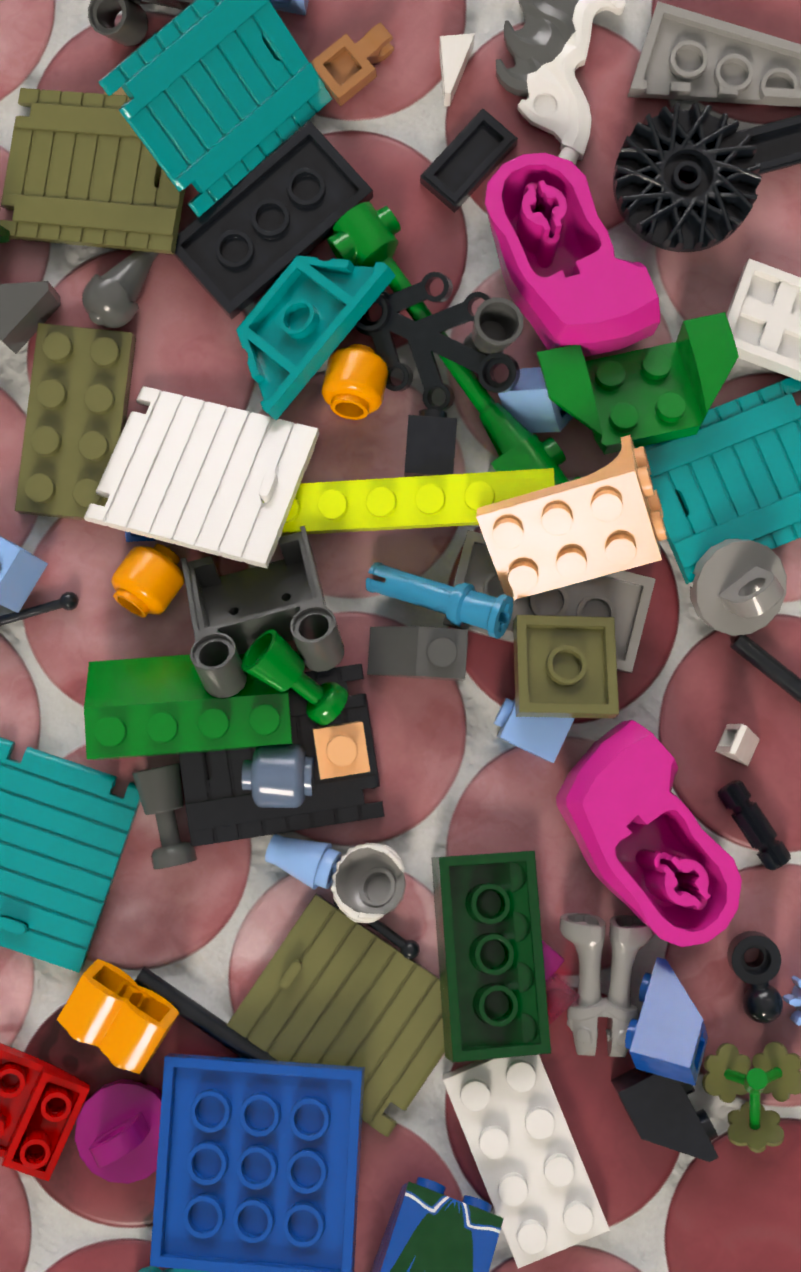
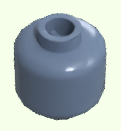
M286 744L256 747L253 759L243 761L242 789L252 790V798L258 807L297 808L303 804L306 796H313L315 780L314 756H306V751L301 745Z

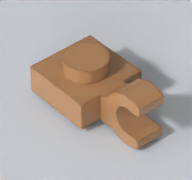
M380 22L371 28L357 43H354L347 33L344 34L310 62L325 84V88L340 107L377 77L376 69L372 64L380 63L394 51V47L390 44L393 36Z

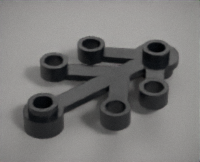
M430 272L422 279V282L392 294L384 290L372 304L378 303L381 306V317L373 322L369 317V308L354 327L360 333L372 336L377 354L387 365L388 378L386 388L391 391H404L410 387L413 381L411 368L399 361L391 332L407 339L424 387L423 402L428 409L446 411L453 405L455 396L452 388L443 383L433 352L478 373L481 385L486 390L495 393H505L513 389L519 381L520 368L517 361L508 354L491 353L487 356L441 334L467 322H474L475 315L472 312V305L474 301L480 298L485 301L491 299L487 294L482 292L471 293L464 302L417 321L400 314V312L426 300L442 303L450 298L453 291L452 281L448 276L440 272ZM440 278L443 281L444 289L440 295L434 297L430 293V284L433 280ZM505 364L508 367L509 376L506 381L499 383L494 378V370L498 365ZM395 368H400L404 374V379L398 386L391 382V373ZM437 388H441L446 395L445 402L441 406H436L432 402V393Z

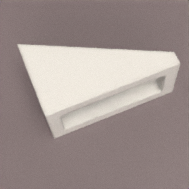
M475 33L440 36L439 56L444 107L451 105L473 51Z
M727 724L715 752L748 766L760 739L746 725Z

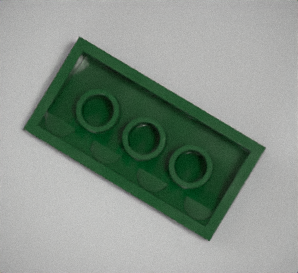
M535 851L432 857L445 1058L454 1063L550 1054L551 1044Z

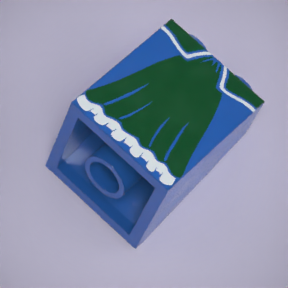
M418 1177L416 1184L407 1182L401 1187L370 1272H489L504 1218L492 1214V1205L486 1201L464 1195L462 1202L444 1195L445 1186L435 1181Z

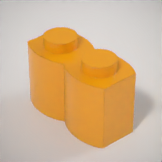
M97 959L82 974L57 1020L73 1039L98 1046L115 1067L140 1074L153 1058L179 1012L159 994L138 986L128 974L118 967Z

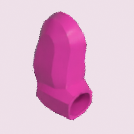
M633 720L622 721L595 741L571 769L556 796V805L574 835L591 871L660 939L680 947L707 943L728 927L738 910L742 883L734 859L700 827L692 812L671 792L674 778L678 771L675 758L653 733Z

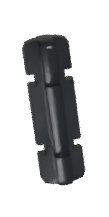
M735 780L723 786L718 791V797L726 809L733 810L732 818L752 848L755 847V849L759 850L757 856L765 868L773 871L785 865L791 859V854L782 841H776L777 833L757 803L749 800L751 794L744 783Z

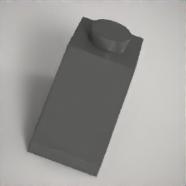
M423 626L370 627L367 675L464 681L466 676L468 630Z

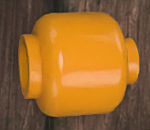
M352 344L347 348L337 350L330 355L326 366L321 390L325 402L340 417L352 420L367 417L368 414L378 410L383 402L388 378L387 365L379 355L375 354L372 348L366 345Z
M156 544L154 548L145 545L134 546L112 576L111 582L116 591L113 595L114 599L129 612L145 618L147 614H162L185 581L181 569L177 566L180 561L179 557L172 550L161 544Z

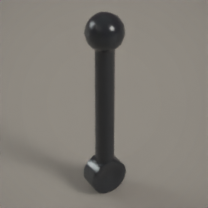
M66 592L58 600L20 610L19 613L13 612L0 616V627L61 608L73 610L78 606V596L73 592Z
M333 900L335 907L339 909L337 903ZM379 920L367 923L401 948V953L405 958L414 959L419 955L420 947L416 941H406Z

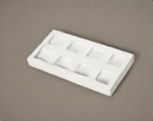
M749 258L743 267L726 314L737 347L738 358L801 381V277Z
M539 1055L478 1060L442 1075L443 1082L496 1215L504 1218L501 1227L518 1269L610 1231Z

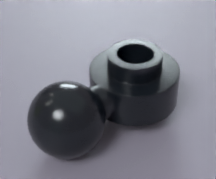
M757 931L743 932L737 935L728 947V963L734 973L742 981L749 984L742 1002L747 1016L758 1023H771L780 1016L783 1009V1000L776 988L769 985V981L779 972L781 954L776 944L765 934ZM751 948H758V958L753 962H746L744 960L746 951Z

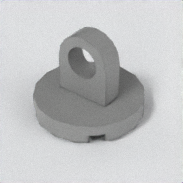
M726 539L710 547L698 560L693 571L695 575L693 587L690 586V600L695 612L709 627L731 636L747 635L767 626L778 614L786 596L787 575L780 558L768 546L749 539Z

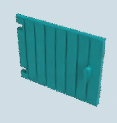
M195 0L98 81L108 96L112 95L120 87L128 95L130 100L124 103L118 110L179 192L192 183L199 194L188 205L197 217L206 212L216 201L223 197L233 186L332 100V97L325 88V84L303 54L270 0Z
M788 378L709 409L696 435L644 446L650 465L653 489H657L664 514L663 521L667 540L686 584L693 582L695 577L693 571L698 560L710 547L726 539H749L768 546L772 550L801 538V405L797 406L792 395L801 391V381ZM676 492H677V493L679 494V496H680V499H681V501H682V503H683V506H684V508H685V510H686V514H687V515H685V512H684V510H683V508H682V505H681V503H680V501H679V498H678Z
M0 737V946L80 973L86 961L141 802L134 782H130L124 797L112 794L117 780L116 776L31 747H27L21 762L12 760L10 756L15 742ZM4 916H8V917H11V918H14V919L23 921V922L27 923L28 926H26L24 923H21V922H19V921H16V920H13V919H10V918H7V917H4Z

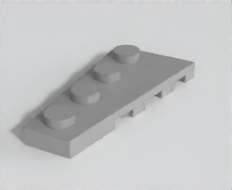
M658 1L627 97L801 107V44Z

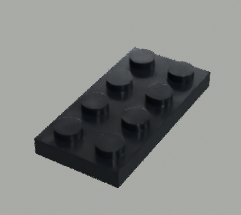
M310 121L216 201L206 212L181 231L177 236L175 254L173 255L232 320L272 286L296 256H306L331 235L335 223L341 216L356 205L369 202L373 198V190Z

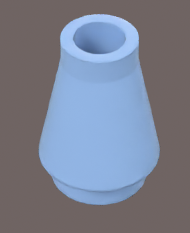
M274 834L271 838L265 854L266 862L276 865L313 890L318 886L325 889L330 888L333 882L331 876L336 872V863L341 860V852L332 849L331 843L289 838Z

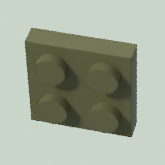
M516 615L513 620L516 717L614 719L619 715L614 617Z

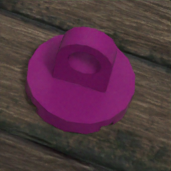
M120 1079L105 1084L89 1097L77 1117L75 1142L79 1156L93 1174L108 1182L130 1184L148 1178L157 1170L162 1093L149 1084L144 1085L131 1079Z

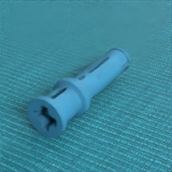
M375 562L368 571L370 574L385 578L386 581L382 582L366 578L367 591L446 614L447 620L452 625L458 627L464 624L473 625L487 630L490 637L499 639L504 635L510 623L513 612V598L509 595L490 596L475 591V587L466 582L457 584L455 587L386 566L380 562Z

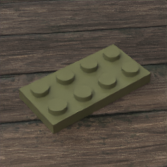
M38 323L15 504L16 512L20 514L85 520L84 516L91 503L105 507L108 498L98 495L96 489L126 424L136 337L133 333Z

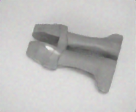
M564 914L560 917L559 929L562 935L574 944L579 959L577 1000L572 1001L567 1009V1025L573 1032L577 1055L595 1056L598 1038V1017H608L606 1029L608 1056L625 1058L628 1051L625 1047V1039L629 1023L632 1018L639 1019L638 1008L631 1004V977L634 959L639 948L650 940L652 930L637 916L619 915L610 918L611 974L608 996L602 998L601 956L605 940L606 923L602 918L591 914Z

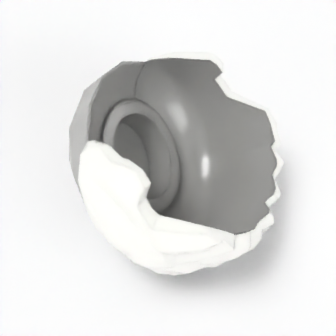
M377 843L359 844L356 847L349 848L347 854L342 855L341 860L336 863V872L331 876L333 881L331 891L339 909L349 919L357 923H372L382 918L385 914L394 911L403 900L406 888L405 867L401 857L393 848Z

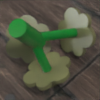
M774 1041L765 1046L763 1053L753 1056L752 1064L754 1068L749 1071L751 1067L750 1058L739 1054L735 1045L723 1043L718 1047L716 1055H708L704 1060V1067L708 1072L703 1077L702 1086L707 1094L719 1096V1099L725 1103L733 1102L736 1094L745 1095L749 1093V1101L741 1106L740 1111L733 1110L728 1113V1123L730 1126L727 1130V1136L729 1141L736 1146L748 1145V1148L755 1153L763 1152L766 1149V1145L775 1147L782 1144L784 1141V1131L779 1126L780 1115L773 1110L765 1111L763 1105L760 1104L761 1093H772L773 1097L779 1102L788 1100L791 1094H800L801 1057L796 1053L788 1054V1050L782 1043Z

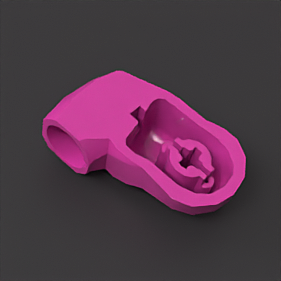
M548 153L523 154L502 164L487 183L486 211L508 293L522 314L531 323L547 350L568 345H581L584 357L620 350L654 335L660 324L659 297L646 266L642 263L615 258L614 248L608 231L597 215L586 176L572 161Z

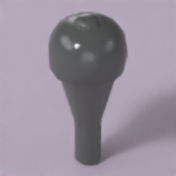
M135 251L102 276L94 275L82 292V303L89 314L90 320L97 325L108 328H120L126 325L139 310L136 302L151 265L160 253Z

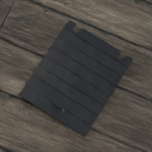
M362 664L335 667L321 672H304L319 685L331 681L341 685L347 692L348 681L364 679ZM289 689L293 744L301 745L306 751V756H314L315 764L313 796H306L303 804L297 808L258 807L252 798V790L242 789L243 761L252 760L256 748L179 754L191 846H202L385 817L383 801L366 804L364 801L363 789L380 787L367 694L358 693L349 696L348 693L347 702L341 713L325 726L355 721L363 722L370 772L320 780L312 728L323 726L317 725L308 717L306 712L308 701L293 689Z

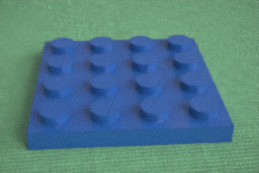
M175 1053L166 1055L164 1057L150 1266L208 1272H354L365 1067Z

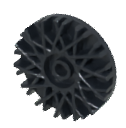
M676 103L671 111L666 106L661 108L659 114L653 118L650 113L647 114L643 123L638 122L630 136L627 135L619 152L613 173V192L619 212L627 225L639 237L661 249L673 252H696L718 245L741 226L757 199L756 189L762 176L758 175L761 164L755 165L753 159L757 147L756 145H748L751 139L749 134L742 138L736 132L739 126L738 120L727 124V113H723L720 119L710 115L711 105H707L700 112L698 103L692 104L689 110H680V103Z

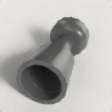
M493 297L484 301L477 308L472 332L465 338L463 344L487 356L491 353H504V350L521 335L524 327L520 309L512 301L505 298Z
M180 763L132 773L145 815L155 814L161 847L154 849L152 852L153 869L169 868L197 860L195 848L191 846V843L181 842L175 815V809L184 806Z

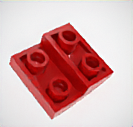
M0 1043V1157H3L2 1166L49 1182L90 1090V1085L54 1065Z

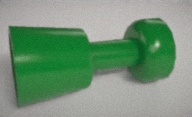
M273 629L261 634L251 644L243 657L241 664L243 671L277 691L284 692L291 688L308 701L306 706L308 717L319 726L331 723L345 707L348 699L347 690L338 683L331 681L319 685L303 672L305 668L303 658Z

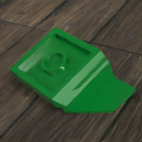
M725 312L683 321L676 342L585 361L581 345H568L537 352L548 398L592 431L594 439L604 455L620 452L622 448L621 437L631 435L635 448L696 435L739 357Z

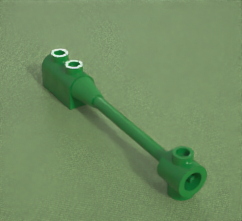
M363 202L351 208L339 218L333 227L334 235L327 239L337 259L350 260L354 266L374 267L375 262L385 263L396 275L389 284L394 293L412 286L393 259L399 244L394 235L401 231V227L389 207L385 205L376 211L371 202ZM424 302L406 309L414 321L432 315ZM442 332V333H441V334H443V335H445V336L448 337V335L446 334V332ZM438 355L480 413L481 423L499 455L497 459L490 463L488 472L554 468L555 485L569 482L559 465L566 461V457L553 438L549 437L541 442L536 434L532 435L500 403H495L472 370Z

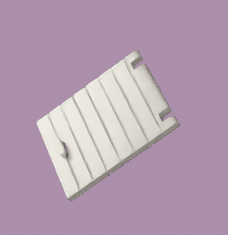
M143 386L136 401L138 404L149 406L146 414L135 411L130 413L96 489V493L108 498L105 507L91 503L84 519L88 522L267 569L278 545L303 475L314 452L315 444L319 437L318 428L295 424L294 422L277 419L276 421L269 416L253 412L249 413V411L205 402L187 396L183 397V395Z

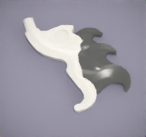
M519 0V5L524 14V27L515 31L509 20H506L503 30L504 41L507 50L514 58L515 66L507 69L501 59H496V77L506 91L516 96L528 98L527 100L522 99L518 104L517 109L531 125L554 135L561 144L560 150L562 151L558 157L576 164L577 160L582 161L590 136L592 119L589 103L575 77V70L585 65L591 38L592 22L595 16L605 10L611 11L615 15H621L624 12L626 1Z

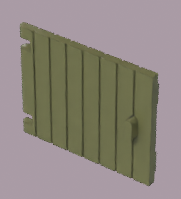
M20 88L18 104L23 107H29L31 110L30 116L15 117L1 200V207L14 210L13 221L0 220V225L10 231V239L175 254L185 189L180 192L176 189L118 110L124 103L130 100L127 95L112 94L108 96L99 93Z
M317 893L227 1024L228 1027L244 1038H247L263 1051L268 1052L270 1056L278 1061L365 1067L362 1120L386 1137H389L397 1125L394 1119L384 1113L390 1102L406 1111L445 1053L440 978L414 960L405 958L401 951L362 924L349 919L344 912L337 909L332 903Z

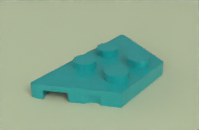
M296 256L236 329L241 346L248 353L247 364L251 376L258 383L263 397V401L260 402L262 409L277 421L395 278L396 275L388 265L382 262H375L374 267L354 266L350 260L333 258L328 261H321L317 257Z

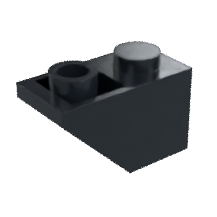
M636 1067L611 1080L641 1139L708 1162L719 1158L711 1143V1140L718 1137L712 1122L704 1109L695 1111L687 1096L695 1092L693 1085L638 1070Z

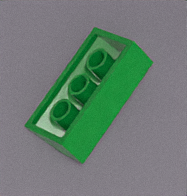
M246 653L240 655L241 660H243ZM190 654L89 662L84 702L86 756L88 760L293 744L289 689L284 692L277 691L247 673V682L244 688L236 695L229 698L212 697L206 692L192 663Z

